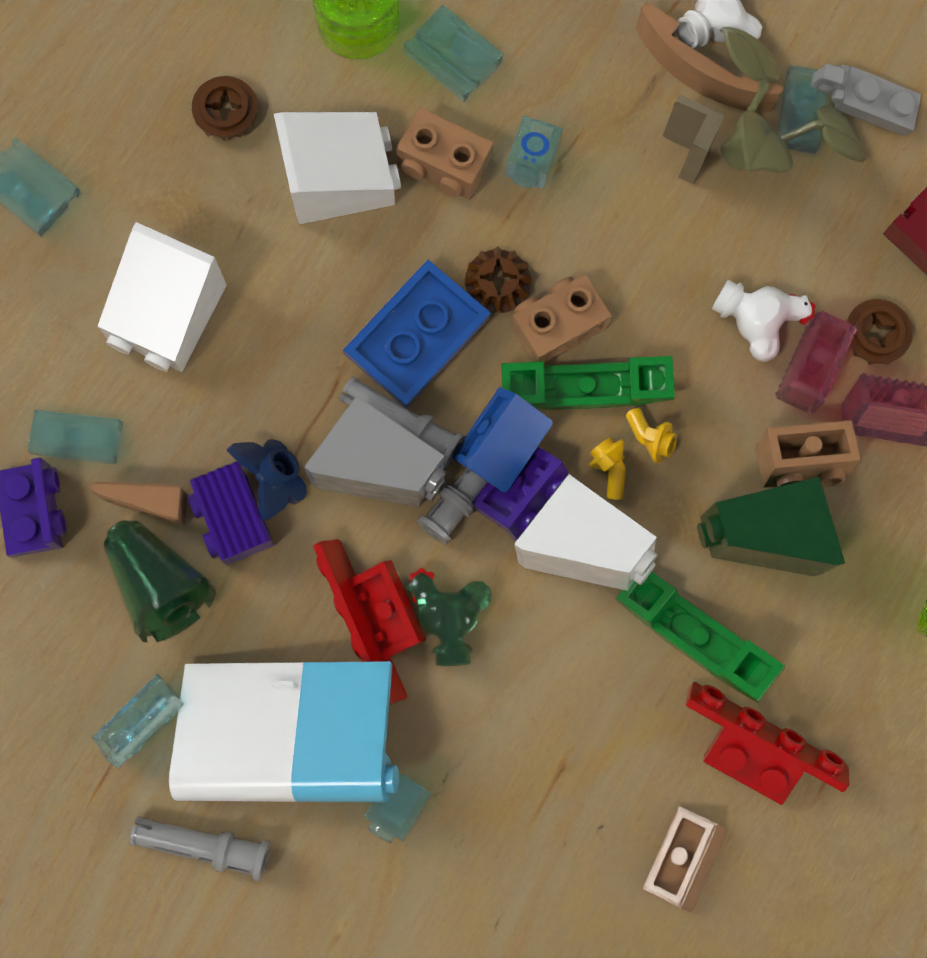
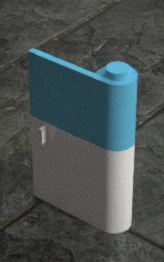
M392 663L185 664L169 772V788L172 798L176 801L387 803L391 793H397L399 787L397 765H391L390 758L385 753Z

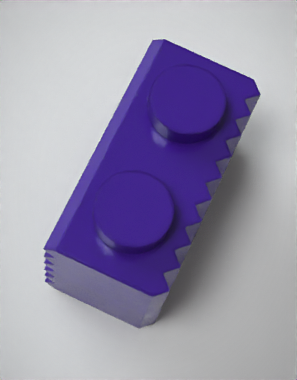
M238 461L190 480L194 492L188 494L187 498L196 519L204 516L210 532L203 534V539L212 559L219 556L225 565H229L274 546L266 523L261 518L259 506L246 473Z

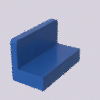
M499 387L451 458L500 491L507 492L551 428L553 422L517 394Z

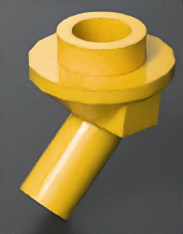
M640 408L630 410L626 414L628 423L639 443L646 446L652 461L659 464L665 457L670 458L677 443V434L672 432V424L664 422L656 428H650Z
M610 437L590 452L594 459L588 466L593 469L603 470L604 472L609 471L606 497L621 500L624 498L626 476L625 465L622 461L625 459L623 455L625 442L623 439H620L614 443Z

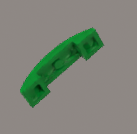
M673 356L629 358V362L552 366H544V361L501 363L502 388L517 394L536 409L613 408L674 400Z
M653 572L650 573L642 585L634 581L628 591L622 590L616 597V600L666 642L710 674L759 703L785 669L784 664L750 640L745 642L681 597L675 587Z

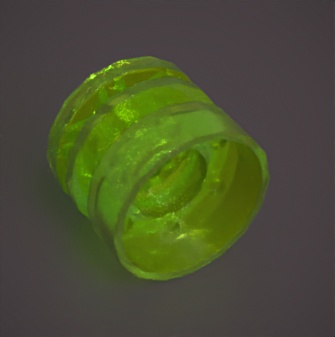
M312 0L317 31L324 45L337 55L352 60L369 59L384 52L395 40L400 27L398 0Z

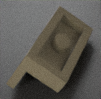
M678 95L663 136L690 149L678 178L694 184L725 115L683 95Z

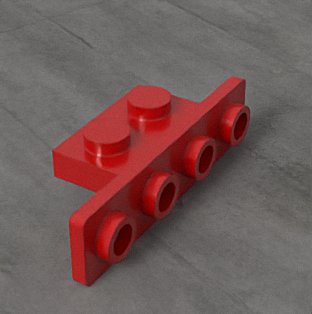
M339 539L324 540L314 544L318 569L327 578L334 595L335 609L344 618L351 634L353 651L361 658L362 662H391L392 676L389 705L406 699L407 693L391 657L426 641V638L392 560L383 561L355 575L346 551Z
M693 682L689 687L685 705L722 726L704 754V763L780 805L784 804L804 772L841 792H845L849 787V767L836 753L829 750L821 751L806 743L799 733L789 728L781 729L766 721L759 711L747 706L740 707L729 701L719 689L713 686H702L697 682Z

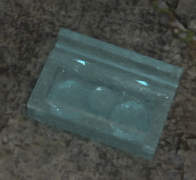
M443 4L416 31V35L404 44V52L463 102L503 62V54Z
M15 137L11 141L13 143L6 152L2 151L0 153V204L42 237L68 209V203L75 196L78 198L81 192L75 184Z

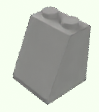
M358 396L353 399L304 467L311 484L318 489L420 507L426 498L432 502L446 482L443 479L446 475L443 454Z

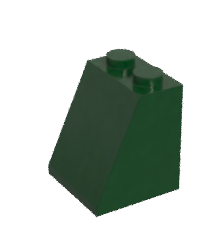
M820 477L716 502L700 516L702 523L697 525L700 542L704 549L709 548L712 558L808 576L822 575L845 564Z

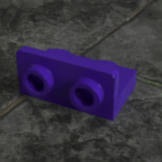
M537 447L507 492L500 491L488 482L472 503L477 512L506 530L513 540L517 541L570 473L561 460Z
M41 457L31 459V465L0 470V514L6 555L11 558L63 548L61 536L66 535L67 526L63 511L61 509L57 510L55 493H60V480L56 468H51V465Z

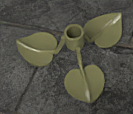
M723 27L719 30L724 33L727 49L736 66L746 76L759 83L758 92L747 111L741 114L740 120L736 123L738 131L720 147L721 153L729 165L737 170H743L746 167L747 172L765 170L785 173L793 166V159L786 142L814 129L822 131L826 143L845 158L858 162H864L867 159L860 138L851 122L839 110L828 105H822L817 110L819 120H813L782 136L774 133L765 120L755 113L769 88V81L776 82L779 79V71L773 56L758 39L745 31L732 27Z

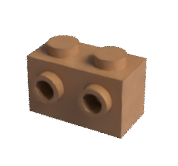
M419 107L396 148L397 165L400 166L405 174L414 179L422 180V178L436 183L442 192L451 197L458 198L462 196L471 200L492 160L494 142Z
M586 274L575 280L571 276L564 278L551 288L552 293L540 300L536 297H531L515 308L516 313L512 315L510 327L532 362L544 361L545 364L608 328L612 315Z
M852 420L767 428L755 448L763 488L780 487L820 477L823 487L836 486L845 482L861 461Z

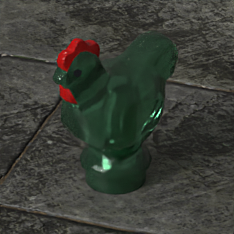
M419 568L417 572L409 575L410 584L407 585L406 589L412 592V601L417 604L418 618L422 628L440 641L432 650V654L435 655L436 666L470 665V653L473 652V648L464 642V637L475 627L480 611L488 608L492 599L491 588L483 581H472L458 592H441L433 581L435 577L434 572H427L424 568Z

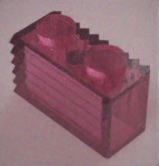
M824 311L818 312L805 327L802 338L798 342L799 345L795 349L796 352L793 354L792 360L788 364L789 367L785 371L786 374L783 376L782 382L778 386L779 389L775 393L777 399L811 414L820 408L828 396L857 331L856 326Z
M865 373L861 374L841 404L842 421L852 420L854 432L857 436L927 447V386L923 382L918 385L915 381L909 383L907 380L901 382L898 378L893 381L890 377L884 379L881 375L876 378L873 374L867 376Z

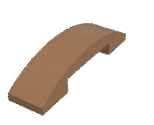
M645 2L641 7L636 29L656 60L679 81L703 96L731 107L747 110L758 92V81L749 78L745 74L742 78L737 77L675 38L680 22ZM769 81V88L757 107L756 112H771L784 87L776 82Z

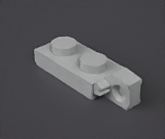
M826 63L822 68L813 73L810 88L831 95V101L836 104L835 109L902 136H906L914 131L921 97L920 93L847 65L837 67Z

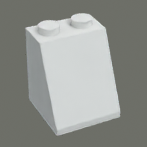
M281 112L274 114L298 224L395 205L394 190L401 189L397 165H388L386 152L392 151L390 134L387 126L380 127L377 112Z
M136 222L130 233L98 323V328L107 338L106 344L127 355L130 354L131 350L146 356L144 361L147 364L161 371L167 372L169 367L183 372L227 286L215 257Z
M570 474L514 544L518 563L526 569L628 591L634 581L639 585L643 584L656 565L654 561L658 556L654 552L656 536Z

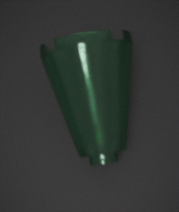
M123 520L114 524L108 530L103 547L134 631L142 642L148 643L147 637L153 636L157 642H161L178 635L200 618L196 611L204 602L210 608L217 593L211 581L141 522Z

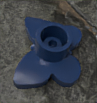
M271 439L262 446L254 442L234 443L227 448V452L248 471L255 474L256 480L260 482L258 503L263 521L273 518L286 508L288 503L295 505L305 498L307 493L306 484L298 475V461L281 441Z

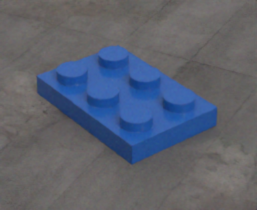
M427 260L343 349V353L407 409L490 319L491 313L431 261Z

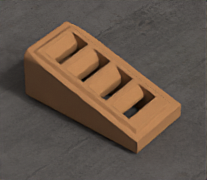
M99 481L92 483L91 492L106 502L176 525H185L187 493L179 485Z

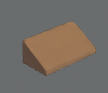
M679 806L643 889L688 912H692L724 841L727 829Z

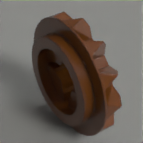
M231 76L215 77L203 83L194 94L192 100L193 118L196 125L208 137L212 135L225 141L227 137H241L249 126H254V119L258 112L257 99L251 87L244 81ZM225 96H227L231 107L236 110L229 111L226 121H223L220 112L215 109L222 108Z
M498 246L490 251H481L472 262H469L465 275L467 293L491 313H506L514 310L520 303L526 300L531 288L532 277L527 262L518 257L515 250L509 252L501 250ZM496 266H500L503 277H510L511 279L503 283L500 295H497V288H495L494 282L487 281L486 279L493 277Z
M872 299L859 304L852 310L844 324L846 326L844 342L849 343L853 350V356L861 357L868 362V365H888L903 356L912 341V326L908 316L899 306L887 300ZM873 324H876V327L880 330H891L881 339V343H878L876 337H864L873 328Z

